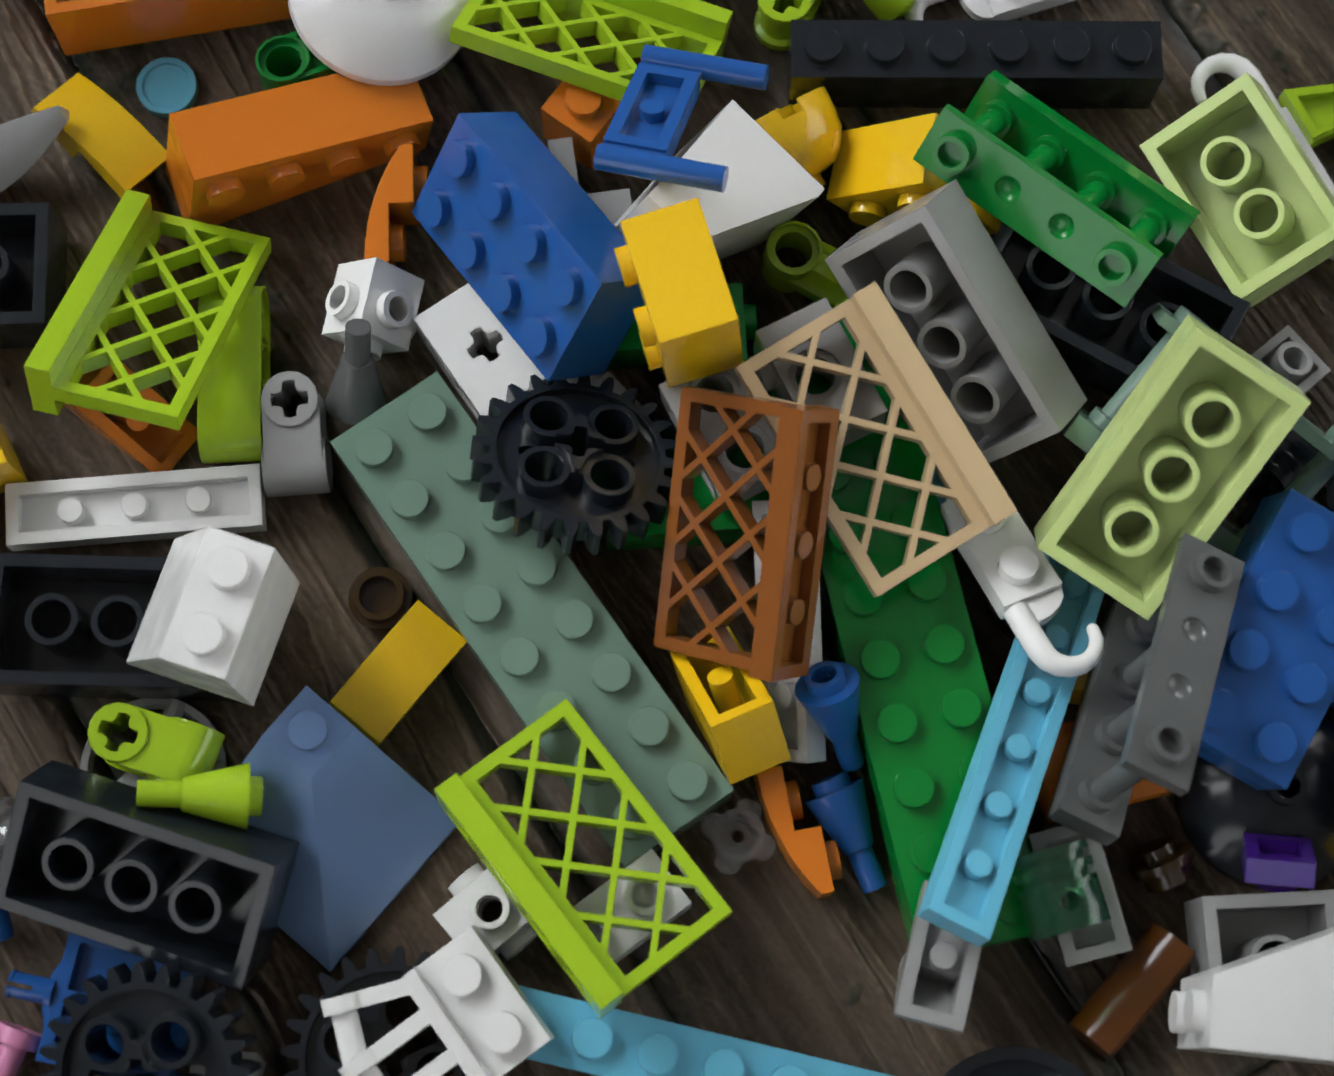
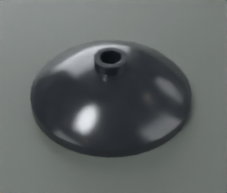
M1325 713L1291 780L1294 791L1290 798L1282 797L1276 790H1256L1197 756L1189 791L1183 796L1174 793L1175 806L1181 826L1188 840L1199 855L1215 870L1238 883L1259 888L1256 884L1244 882L1241 850L1243 832L1311 838L1317 863L1315 882L1334 872V719Z

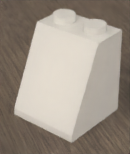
M732 100L674 156L728 166V181L724 193L653 180L614 226L623 235L620 221L698 197L718 259L720 260L762 244L769 238V235L777 226L790 221L818 198L825 188Z
M211 526L178 537L173 541L126 663L254 706L300 582L275 547Z
M1334 927L1181 979L1180 991L1172 992L1168 1010L1169 1030L1171 1033H1178L1177 1049L1334 1066Z

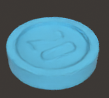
M164 57L153 60L141 70L136 81V92L141 104L149 113L160 118H169V113L192 108L198 97L199 86L195 74L189 65L176 58Z

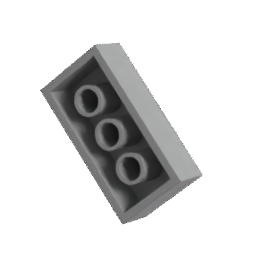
M956 179L859 231L825 259L848 299L854 293L874 281L877 282L988 463L1061 432L1087 401L1080 386Z

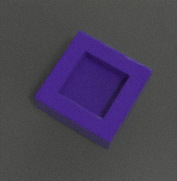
M1243 832L1241 861L1245 883L1256 884L1260 889L1273 893L1293 892L1296 890V887L1314 889L1317 863L1311 838Z

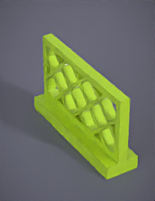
M469 0L451 26L449 42L621 101L637 68L632 58L642 56L645 44L722 57L733 11L702 0ZM537 16L543 25L522 28L516 19ZM498 22L504 31L492 33L475 26ZM595 36L601 45L580 48L574 39ZM556 42L562 51L550 53L536 48L535 45ZM614 62L620 71L608 73L596 69L593 65ZM700 80V91L705 83V80Z
M126 189L24 364L33 410L58 416L64 404L67 403L180 430L272 251L270 237L153 211L150 194ZM161 235L186 240L190 245L162 256L155 249ZM229 251L248 255L244 262L222 270L218 268L212 259L214 256ZM201 262L208 275L179 285L171 274L172 271ZM159 276L166 289L136 300L130 291L133 285ZM219 290L224 298L223 304L196 314L189 300ZM177 305L185 317L184 319L156 329L152 327L146 315ZM135 320L142 334L111 345L105 336L108 330ZM195 334L201 343L199 350L172 359L164 345ZM153 349L161 364L129 375L121 361ZM110 365L118 380L99 387L79 383L83 374ZM168 380H172L177 389L170 405L143 399L139 393L141 390Z
M567 698L460 777L455 773L434 789L440 807L600 1019L622 1003V999L732 914V910ZM562 722L566 723L580 741L577 766L538 761L541 738ZM532 745L530 760L515 758ZM587 752L601 769L585 767ZM500 768L528 772L523 807L493 803L480 783ZM536 773L575 778L570 813L531 808ZM583 779L611 782L621 794L618 819L578 814ZM628 804L643 823L626 821ZM504 816L521 818L518 834ZM529 819L569 824L564 861L534 857L525 845ZM576 826L616 831L612 867L571 862ZM624 832L653 835L663 848L660 873L619 868ZM669 857L684 876L667 874ZM544 869L562 871L560 889ZM570 873L610 878L605 915L575 911L566 899ZM618 879L658 884L654 921L613 916ZM666 885L695 889L711 911L691 926L661 923ZM586 924L604 926L601 943ZM611 927L652 932L649 958L626 976L608 954ZM660 933L677 935L676 938L657 952Z

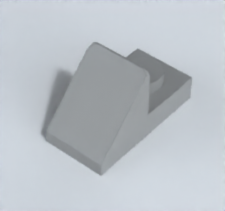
M925 880L921 886L907 951L900 960L893 1016L962 1034L964 1032L982 945L977 947L917 916L929 883L928 880Z

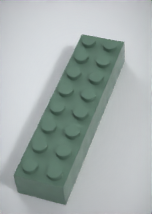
M437 371L330 441L340 463L453 626L464 638L467 646L524 728L567 698L675 838L732 799L734 792L732 786L569 556L564 554L557 539L552 537L549 543L541 549L537 547L538 532L533 529L519 537H515L512 535L515 518L512 516L495 522L492 518L495 501H479L480 483L471 481L470 477L472 468L470 452L472 436L476 435V425ZM562 722L541 738L540 751L548 763L577 766L580 741L566 723ZM587 752L585 767L601 769ZM558 776L573 797L575 778ZM583 779L579 807L584 815L618 819L621 794L611 782ZM628 804L626 821L643 823ZM594 828L613 855L616 831ZM624 832L620 867L626 868L651 848L656 853L662 847L653 835Z

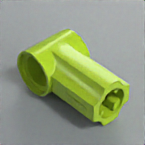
M789 221L777 226L771 232L760 263L761 274L768 285L784 293L797 292L814 302L827 298L832 309L848 300L847 295L825 261L837 249L821 241L816 230L806 223ZM785 247L795 248L803 254L806 264L795 268L785 266L779 261L776 251Z

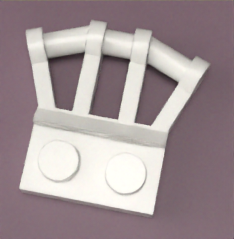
M476 925L470 926L424 962L407 972L399 980L320 1001L324 1018L331 1016L342 1067L338 1070L341 1076H384L377 1065L430 1025L447 1047V1050L412 1076H443L457 1065L460 1066L466 1076H504L555 1038ZM410 995L420 1010L369 1048H366L357 1009Z

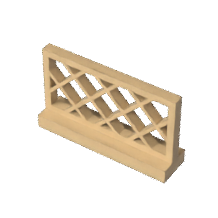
M876 281L854 293L845 302L735 367L734 371L749 396L804 405L812 369L849 378L841 414L839 413L827 522L874 598L1018 511ZM840 321H843L857 344L851 368L815 359L820 333ZM809 340L806 356L790 353V351ZM863 357H865L874 373L861 370ZM775 360L803 367L795 402L769 396L755 372ZM858 381L882 386L891 399L886 425L850 416ZM899 414L909 430L896 427ZM764 415L765 422L776 438L779 417ZM847 426L884 435L876 471L839 462ZM893 437L919 444L927 457L921 482L885 473ZM934 470L944 487L931 484ZM837 472L873 480L865 517L840 511L831 497ZM883 483L919 492L911 528L875 519ZM928 495L953 500L967 525L948 537L921 531ZM848 523L863 526L859 541ZM872 528L908 537L902 565L883 577L879 575L867 555ZM918 540L935 544L915 556Z

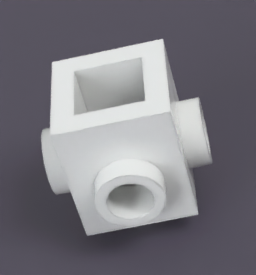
M377 257L338 264L334 285L331 287L326 298L325 307L327 314L322 335L345 345L346 323L349 320L359 318L371 324V353L375 361H379L382 354L409 351L411 339L417 329L413 318L417 316L425 280Z
M479 863L466 870L448 887V890L454 897L433 914L452 939L456 938L470 926L476 925L496 955L501 953L507 961L521 952L538 936L489 870H484ZM492 902H502L503 912L500 918L494 922H485L483 913L486 906Z

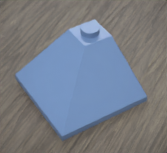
M306 685L264 732L242 764L250 762L251 776H263L261 816H249L248 825L300 842L277 926L332 973L341 963V959L348 955L455 831L456 827L432 794Z

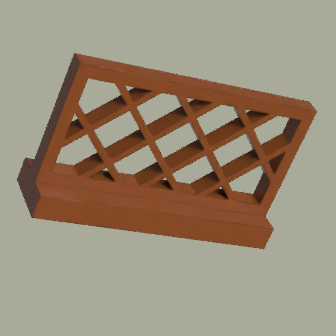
M694 386L682 387L653 647L748 670L749 677L768 682L808 675L840 409L819 405H799ZM702 404L715 406L728 427V430L710 446L700 431ZM736 410L746 411L747 413L740 417ZM764 415L779 417L775 448L764 456L749 429ZM736 441L753 468L733 484L717 457ZM705 469L721 496L702 511L692 492L694 478ZM758 480H761L770 497L768 514L757 523L741 495ZM729 507L745 535L726 550L710 522ZM696 535L699 536L713 559V562L697 576L694 575L685 560L687 543ZM751 546H753L762 561L760 582L752 589L748 587L733 562ZM719 573L722 574L737 599L721 615H718L703 590V587ZM689 599L706 625L693 638L677 635L679 610ZM743 612H745L754 627L752 653L741 651L726 628L728 624ZM713 638L716 644L709 643L708 641Z

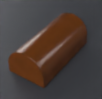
M1152 923L1133 945V950L1128 951L1068 1024L1072 1033L1104 1062L1106 1059L1110 1061L1195 958L1193 956L1195 951L1171 932L1157 924Z

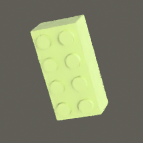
M1188 314L1034 527L1037 548L1148 621L1163 601L1179 538L1188 533L1204 542L1209 540L1311 402L1298 386Z

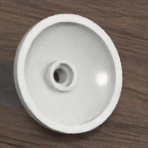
M288 0V6L293 24L300 38L313 55L333 71L358 82L378 86H396L413 83L436 73L455 56L461 46L449 42L451 26L469 0Z

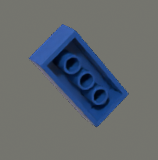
M517 112L459 113L411 213L547 381L604 374L635 320L633 309L644 304L638 284L625 288L617 263L614 248L625 245L624 236Z
M1292 488L1262 499L1233 554L1234 557L1245 562L1197 755L1256 790H1287L1334 698V513Z

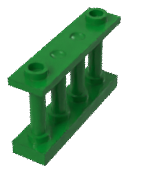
M996 70L987 75L964 114L950 104H947L942 109L913 157V160L946 183L956 179L967 198L1124 308L1129 304L1160 258L1168 259L1200 214V211Z

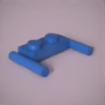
M645 44L641 62L638 64L607 129L603 143H599L596 147L593 163L594 169L724 193L728 181V166L673 157L700 95V80L765 91L769 80L770 66Z

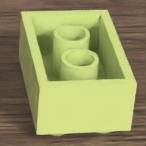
M1246 72L1139 145L1163 185L1200 211V214L1190 228L1231 293L1251 303L1250 307L1258 304L1334 255V196L1263 86L1249 73Z

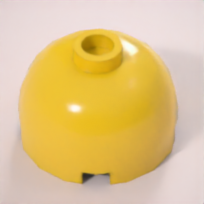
M822 86L796 98L798 103L793 106L789 104L781 109L777 108L755 121L816 181L824 186L826 183L820 173L828 169L838 158L842 147V125L825 87Z

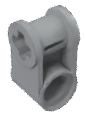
M295 371L277 373L267 381L261 394L263 428L261 466L266 496L271 498L332 493L333 465L327 432V410L324 400L309 377ZM300 395L305 404L297 406V416L288 417L283 408L291 405V396Z

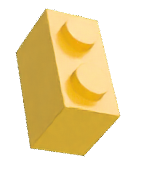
M726 627L729 633L731 634L732 638L734 639L735 643L737 644L738 648L741 651H743L742 647L740 646L730 627ZM713 638L708 641L709 643L716 644ZM669 651L688 709L730 785L791 759L774 701L760 679L749 677L748 670Z

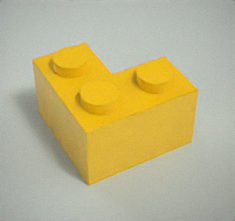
M931 113L842 131V147L837 160L833 163L826 200L849 213V218L853 222L863 226H870L947 184L913 160L939 114ZM968 198L988 234L997 233L1000 229L1001 221Z
M693 198L620 221L625 245L614 248L625 288L638 284L644 306L633 309L649 369L654 370L662 367L668 387L671 388L735 368L742 364L744 361L739 319L699 198Z

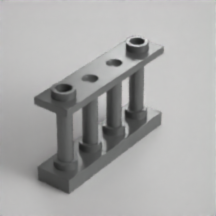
M1185 533L1179 538L1163 601L1148 621L1111 597L1109 599L1100 629L1104 637V654L1098 665L1088 672L1047 818L1108 846L1120 838L1130 796L1135 784L1145 778L1179 796H1183L1189 791L1245 562Z

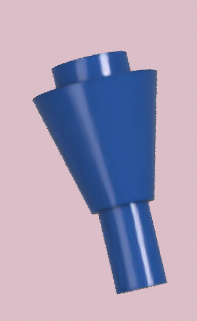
M822 661L816 663L809 668L808 675L800 676L794 689L795 696L828 740L832 742L840 768L844 771H855L865 763L857 736L859 673L853 666L843 662Z
M846 770L811 784L814 796L804 801V804L832 840L835 839L837 847L842 854L848 856L863 893H869L887 884L886 878L872 848L874 841L864 777L850 780Z

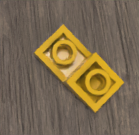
M79 72L31 110L32 113L57 105L68 110L69 120L56 137V140L72 158L81 153L120 198H122L126 189H134L166 162L167 151L125 108Z
M418 600L359 666L329 702V705L378 747L462 650L466 641L458 632Z

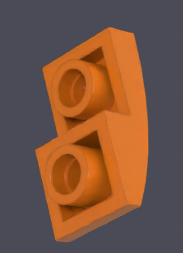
M400 144L380 179L368 218L364 259L377 257L396 266V262H406L405 225H420V222L411 212L430 174L428 165L419 166L413 144Z
M782 766L771 767L754 775L753 780L767 826L786 862L802 884L817 899L830 897L835 892L832 880L843 878L841 860L835 839L824 841L821 826L795 831L793 821L803 819L802 802L796 780L785 782Z

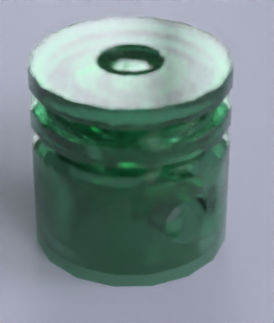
M1086 838L1017 858L1014 868L1017 867L1019 876H1015L1013 879L1015 886L1022 884L1024 892L1019 893L1018 896L1032 941L1063 934L1111 919L1097 872L1090 873L1088 865L1094 863L1092 855L1084 856L1082 848L1089 847ZM1061 897L1066 901L1065 909L1061 905Z

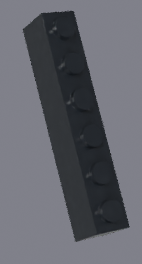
M791 20L787 47V103L793 106L798 103L796 98L824 86L835 108H944L947 104L954 108H968L987 75L996 70L1050 108L1148 109L1163 80L1161 21Z

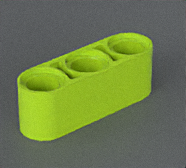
M253 286L197 395V442L200 459L203 464L261 462V447L263 443L261 394L262 389L270 379L271 351L270 304L265 286ZM219 290L199 297L198 313L223 304L224 298ZM198 340V350H199V348H200V346H201V343H200V341Z

